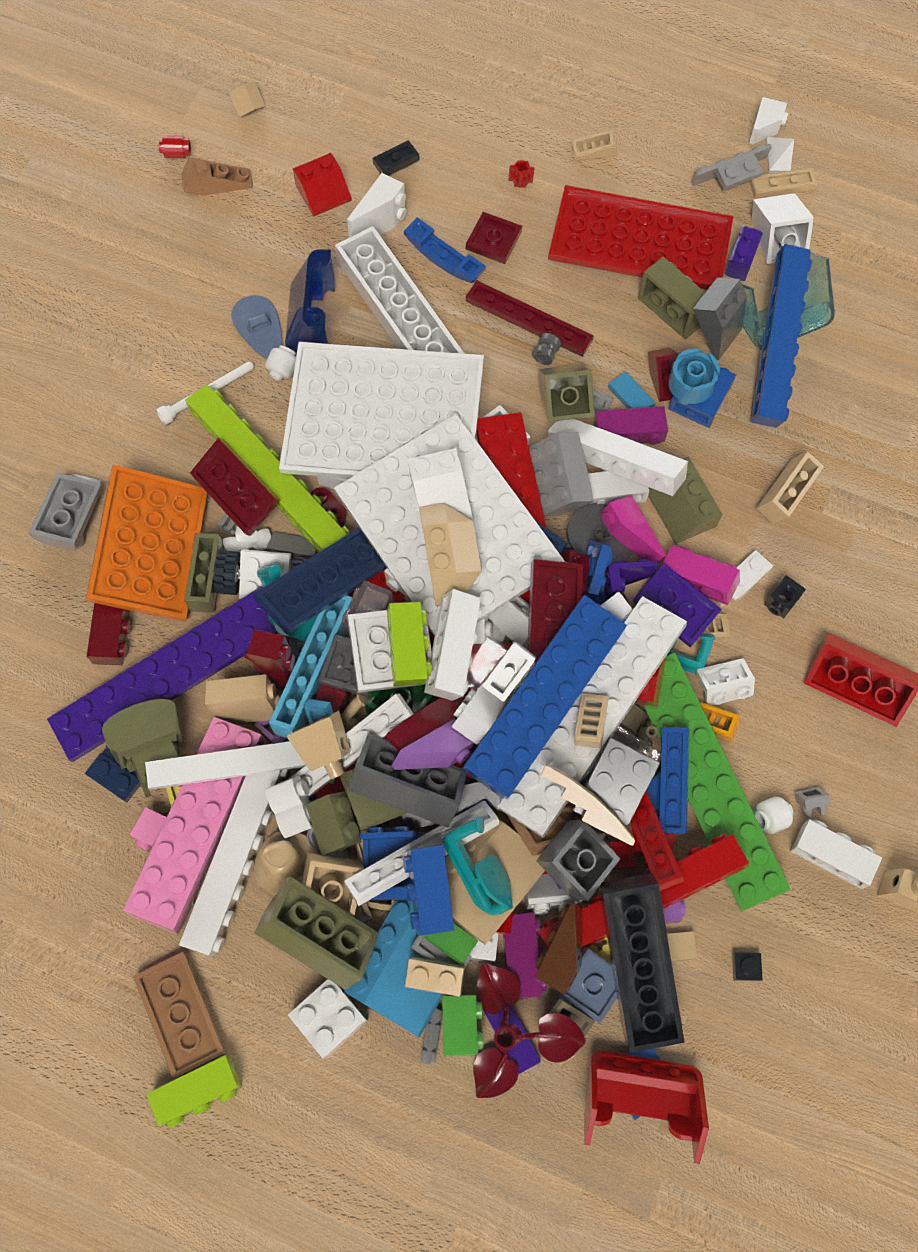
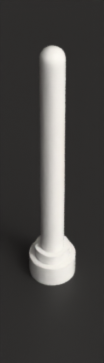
M247 362L208 384V386L213 391L219 390L253 370L254 364ZM188 397L172 406L167 405L165 407L163 405L155 410L165 426L173 422V418L176 417L175 414L188 407L185 401Z

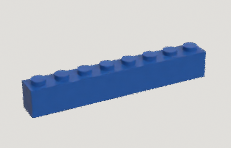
M784 244L776 255L751 423L777 428L788 418L789 408H787V403L793 390L790 384L796 371V365H793L794 357H796L799 350L797 338L802 330L800 318L805 309L806 302L803 299L809 285V280L806 279L812 265L810 249Z

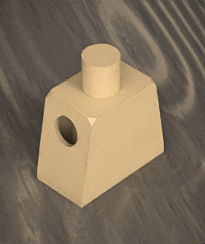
M339 711L298 728L287 735L288 740L309 770L313 771L324 766L330 779L345 773L339 759L350 752V747Z
M906 868L885 871L877 896L918 913V873Z

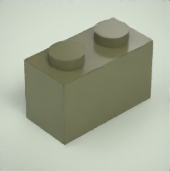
M345 791L328 794L306 804L321 855L335 853L362 842L351 810V804Z

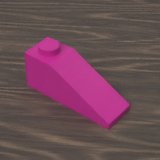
M632 495L609 502L600 513L602 521L610 534L640 559L657 561L659 564L667 556Z

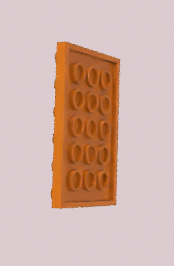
M113 464L85 601L185 622L188 612L185 594L195 533H201L207 492L203 487Z

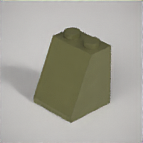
M583 364L538 369L539 391L548 422L595 417L592 372L590 368Z

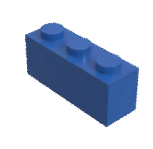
M444 845L406 850L407 856H403L405 873H409L410 884H407V897L409 901H413L414 912L410 913L412 930H416L417 934L421 936L454 931Z

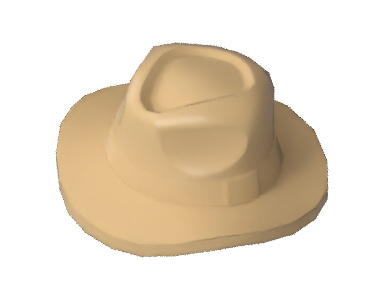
M281 831L275 832L264 842L256 855L254 862L255 879L264 890L276 895L289 876L302 883L307 854H319L318 850L311 847L307 836L301 833L284 838Z

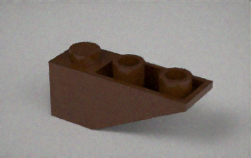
M578 900L564 906L559 916L563 921L559 929L554 928L547 941L550 947L546 954L542 953L535 965L539 969L535 978L563 994L570 990L582 966L581 904Z

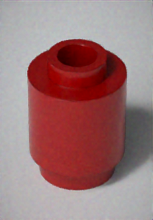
M163 136L162 140H159V152L164 155V158H186V156H191L190 139L184 136Z

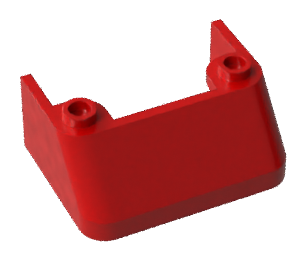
M596 1051L593 1053L589 1066L584 1109V1145L590 1146L594 1125H608L612 1121L613 1112L668 1121V1129L673 1136L680 1140L692 1141L694 1163L700 1164L709 1131L701 1072L694 1066L609 1051Z

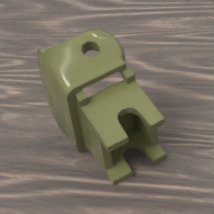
M157 699L135 704L110 717L103 724L102 728L106 745L121 769L127 768L129 772H136L145 797H150L145 762L178 758V748L183 746L175 703L171 700Z

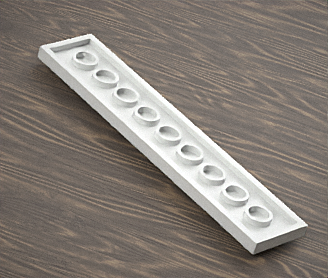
M643 596L624 622L627 627L508 799L503 798L498 805L501 811L542 838H544L568 802L561 798L565 787L541 775L546 763L581 783L602 752L609 737H612L687 625L686 620ZM582 693L609 696L602 749L576 746L574 743ZM587 701L586 706L601 708L602 703ZM585 711V715L600 717V713ZM584 721V724L598 726L599 723L592 721ZM583 730L582 734L597 735V732Z

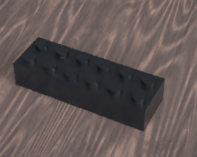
M652 873L602 882L599 886L624 1039L630 1053L685 1043L659 883Z

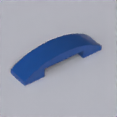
M418 217L404 230L403 234L426 258L456 278L473 283L486 269L484 264L470 254L466 257L435 236L434 229Z

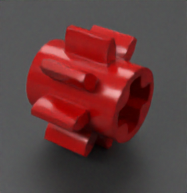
M517 160L514 165H510L508 180L513 181L514 187L526 188L528 183H533L534 167H530L528 161Z

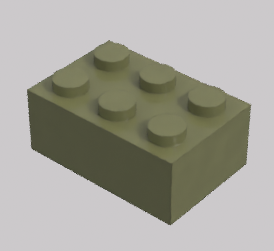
M662 257L644 272L638 299L685 340L701 327L693 308L706 291L699 288L690 277L685 276L672 262Z

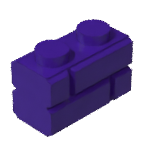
M742 226L725 271L726 276L740 279L741 281L746 280L763 232Z

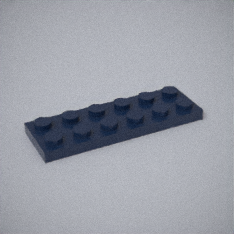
M357 528L255 592L253 598L288 635L387 569V567L361 529Z

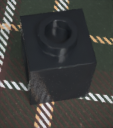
M786 575L764 605L768 607L772 614L784 619L803 595L806 588ZM779 596L786 597L788 602L782 601Z

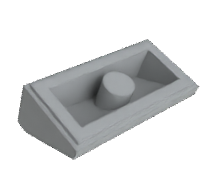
M274 532L267 545L268 552L291 553V559H294L295 556L311 558L317 554V550L305 537Z

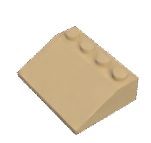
M500 820L499 825L466 843L464 847L474 866L477 862L491 854L500 860L510 879L512 909L493 916L478 908L469 895L449 855L445 858L453 923L484 945H486L545 872L536 862L541 854L532 856L520 835Z

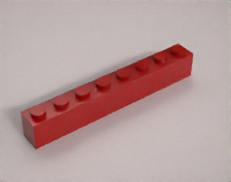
M726 834L717 836L711 840L712 845L704 849L702 846L691 849L687 852L688 857L680 861L678 858H675L684 882L660 891L663 910L749 867V862L733 834L728 837ZM649 870L643 873L642 875L651 873V871ZM600 895L591 900V905L585 908L581 906L582 950L585 946L589 947L607 938ZM558 917L543 924L545 928L539 930L548 949L550 944L547 941L554 928L559 929L563 921L562 919L559 920Z

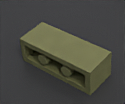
M195 533L185 594V602L190 611L214 613L217 597L214 587L215 580H213L215 560H217L218 551L224 550L219 534Z

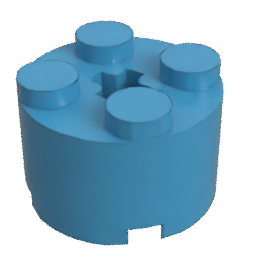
M688 349L678 355L673 364L668 384L671 393L678 399L679 403L683 405L698 404L711 397L720 373L717 359L710 353L708 355L702 353L700 349Z

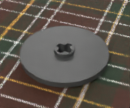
M594 503L579 508L572 515L567 525V540L570 548L585 555L589 540H593L612 547L613 557L610 564L616 561L626 562L633 552L610 534L600 516V513L607 505ZM599 533H603L604 540L600 539Z

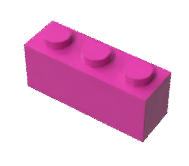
M672 545L663 563L707 598L726 605L729 604L740 583V570L735 566L714 561L713 558L707 555L695 554L685 547L679 548Z

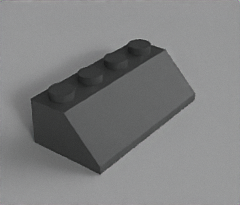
M368 733L347 790L448 828L459 807L467 773L454 765L444 768L395 770L391 765L399 752L388 740Z

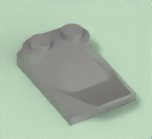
M56 473L31 526L30 536L45 545L73 551L80 548L84 543V530L102 489L100 480L78 474L68 476Z

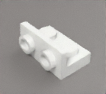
M744 658L696 670V677L705 692L706 704L712 706L737 699H744L754 694L755 678Z

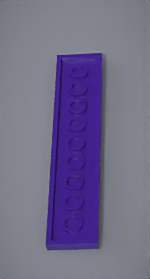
M261 586L47 718L68 760L74 762L105 743L102 732L103 724L119 711L150 700L166 699L172 701L245 656L254 630L278 634L271 624L268 614L253 598L255 592L263 587Z

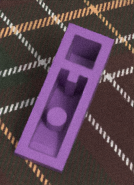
M453 719L401 749L391 766L395 770L444 768L450 767L456 762L461 764L471 755L470 749L474 743L452 727L456 721Z

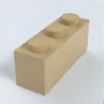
M808 451L791 459L757 509L773 524L790 517L824 466Z

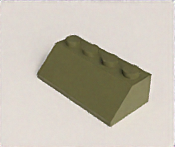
M291 876L285 880L265 909L254 932L345 990L363 978L379 935L377 931Z

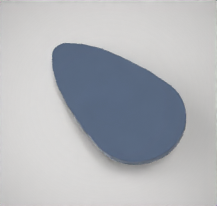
M258 295L244 297L234 305L231 316L239 334L256 353L267 359L272 348H279V345H282V333L274 305L267 298Z

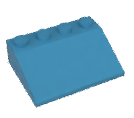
M397 899L378 931L379 935L363 978L343 992L420 1038L443 994L405 987L409 958H425L411 948L419 936L416 930H412L410 913L414 912L413 902L408 899Z

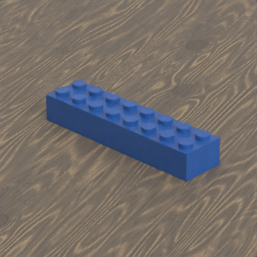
M584 595L461 769L502 799H508L627 625Z

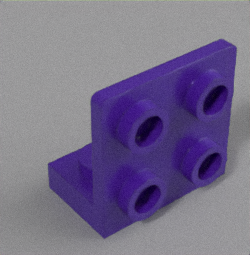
M642 559L634 563L616 561L610 564L605 574L606 582L603 588L606 601L617 592H620L622 595L626 585L652 577L658 568L657 561Z

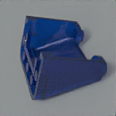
M318 249L312 251L291 282L285 344L287 348L296 353L295 356H297L299 342L330 344L328 343L325 313L318 307H312V301H324V294L327 291L335 292L336 280L331 250Z

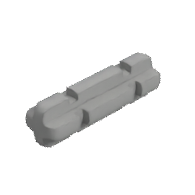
M438 1008L433 1012L425 1028L423 1046L425 1047L421 1053L422 1063L434 1064L437 1053L435 1048L438 1047L441 1027L439 1021H442L443 1011Z

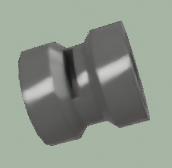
M543 333L539 339V345L532 351V356L537 362L543 365H550L555 358L554 353L559 351L562 343L555 335Z

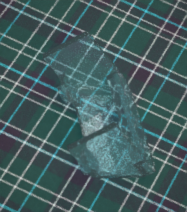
M810 253L812 265L807 273L806 280H809V285L804 294L803 301L806 302L800 318L802 330L798 338L828 326L835 316L829 258ZM742 284L747 296L742 327L754 346L762 350L768 308L758 312L754 288Z

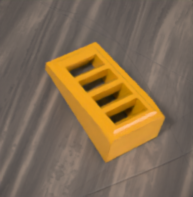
M699 701L705 715L707 712L711 714L709 723L716 737L732 743L740 724V715ZM716 717L721 718L718 727L713 726ZM726 721H729L731 723L728 730H723Z

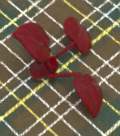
M489 963L482 965L477 981L479 1002L482 1003V1008L492 1015L504 1010L502 1021H500L501 1027L494 1034V1042L499 1049L487 1048L482 1050L477 1055L473 1066L476 1097L492 1098L509 1091L518 1080L519 1067L515 1061L507 1057L509 1056L508 1050L519 1045L521 1040L539 1038L538 1049L541 1055L550 1062L559 1063L574 1056L585 1045L586 1039L578 1024L561 1013H549L542 1016L539 1020L540 1032L522 1034L518 1026L507 1023L509 1015L508 1006L516 1004L521 995V984L517 976L502 967Z

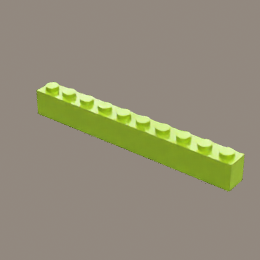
M206 384L185 399L190 413L215 440L218 437L224 439L280 499L276 505L278 509L318 552L350 533L345 526L341 528L338 525L337 518L330 510L327 512L324 510L322 502L315 494L313 496L309 494L306 484L301 479L296 480L293 476L294 474L280 473V459L277 453L272 448L269 450L266 448L264 440L258 433L254 435L251 432L252 429L248 422L237 417L238 414L234 407L223 402L224 398L218 390L213 391Z

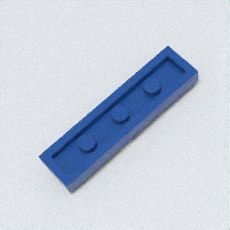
M662 727L659 822L664 833L687 834L689 728Z

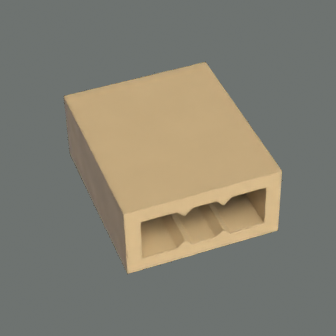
M266 674L206 681L205 705L214 717L232 724L270 720L281 697V694L279 695L276 691L275 684L271 683Z

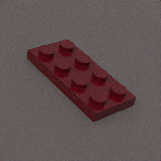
M219 437L190 472L193 478L243 533L248 536L255 532L280 501L225 440Z
M538 559L531 561L527 650L536 656L534 662L539 659L582 598L583 564Z

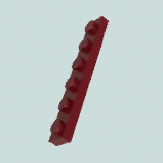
M478 280L475 281L466 295V302L539 337L543 333L555 335L561 341L562 348L581 357L584 356L593 341L594 335Z

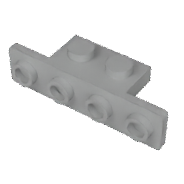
M770 144L765 146L758 145L749 152L736 154L731 159L719 160L710 167L703 166L695 172L691 183L695 186L717 177L723 190H727L761 177L763 170L758 161L765 159L772 147Z

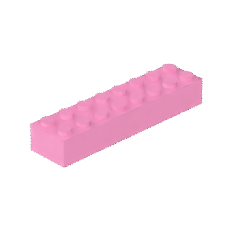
M214 717L196 755L261 746L264 742L261 734ZM245 776L181 786L123 911L126 914L179 935L192 902L217 850Z

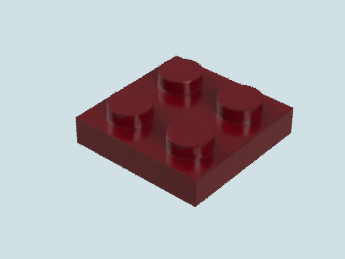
M482 212L466 242L465 249L506 264L522 233V226Z

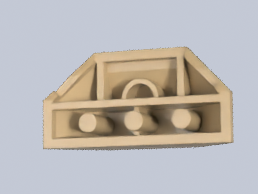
M445 503L419 507L436 606H441L442 595L452 589L467 593L482 572L473 521Z

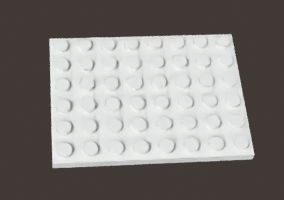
M299 342L280 459V473L351 478L454 414L458 415L476 440L484 355Z
M454 414L334 488L335 493L410 602H421V606L425 607L427 625L434 637L440 606L435 605L421 516L407 459L453 448L457 450L474 521L482 570L467 594L481 598L479 606L481 608V615L477 623L530 590L531 561L533 559L565 562L457 414Z

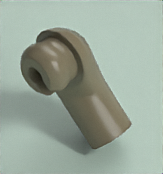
M643 726L640 728L635 740V746L638 750L641 749L644 753L650 751L648 748L652 747L653 743L648 739L655 738L658 734L655 726Z

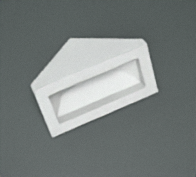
M767 137L766 145L770 144L772 147L767 155L768 173L791 171L794 139L788 137Z

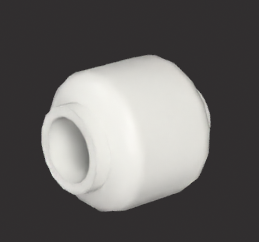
M279 345V348H272L265 362V368L270 372L269 376L277 381H281L282 378L290 379L295 369L296 353L282 345Z
M777 796L758 803L755 807L754 815L762 831L768 834H775L791 826L793 808L783 798Z

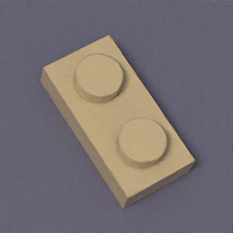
M410 957L405 987L460 997L465 966Z

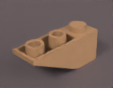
M188 157L181 174L184 192L199 195L217 194L253 187L250 169Z

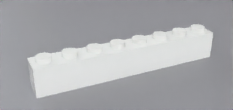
M290 769L245 776L179 943L180 946L212 958L222 950L225 938L222 937L226 926L230 927L235 915V912L232 911L236 901H240L245 887L242 884L246 875L249 876L254 866V861L252 860L255 850H260L264 836L261 835L264 826H269L273 816L265 789L281 783L283 777H288Z

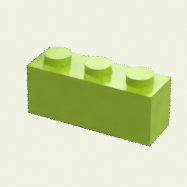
M421 602L389 603L387 620L393 686L424 685L428 677L431 676V663L426 661L425 651L429 650L428 635L423 633V626H426L427 622L426 611L421 610Z
M224 1055L147 1093V1097L158 1127L167 1125L168 1129L183 1123V1116L194 1112L196 1116L211 1109L209 1103L220 1099L221 1103L237 1096L235 1090L242 1086L230 1056Z

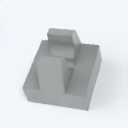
M819 786L795 792L796 802L800 805L805 816L812 818V809L816 807L821 815L826 814L827 805L831 804L830 796Z

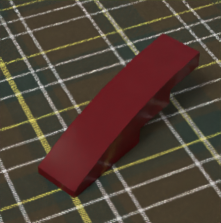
M466 691L463 697L453 701L444 698L436 700L389 731L385 738L400 752L401 749L449 721L457 720L454 713L469 693Z

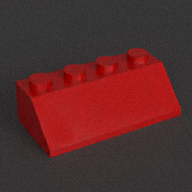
M828 632L814 657L804 684L897 727L918 693V673Z

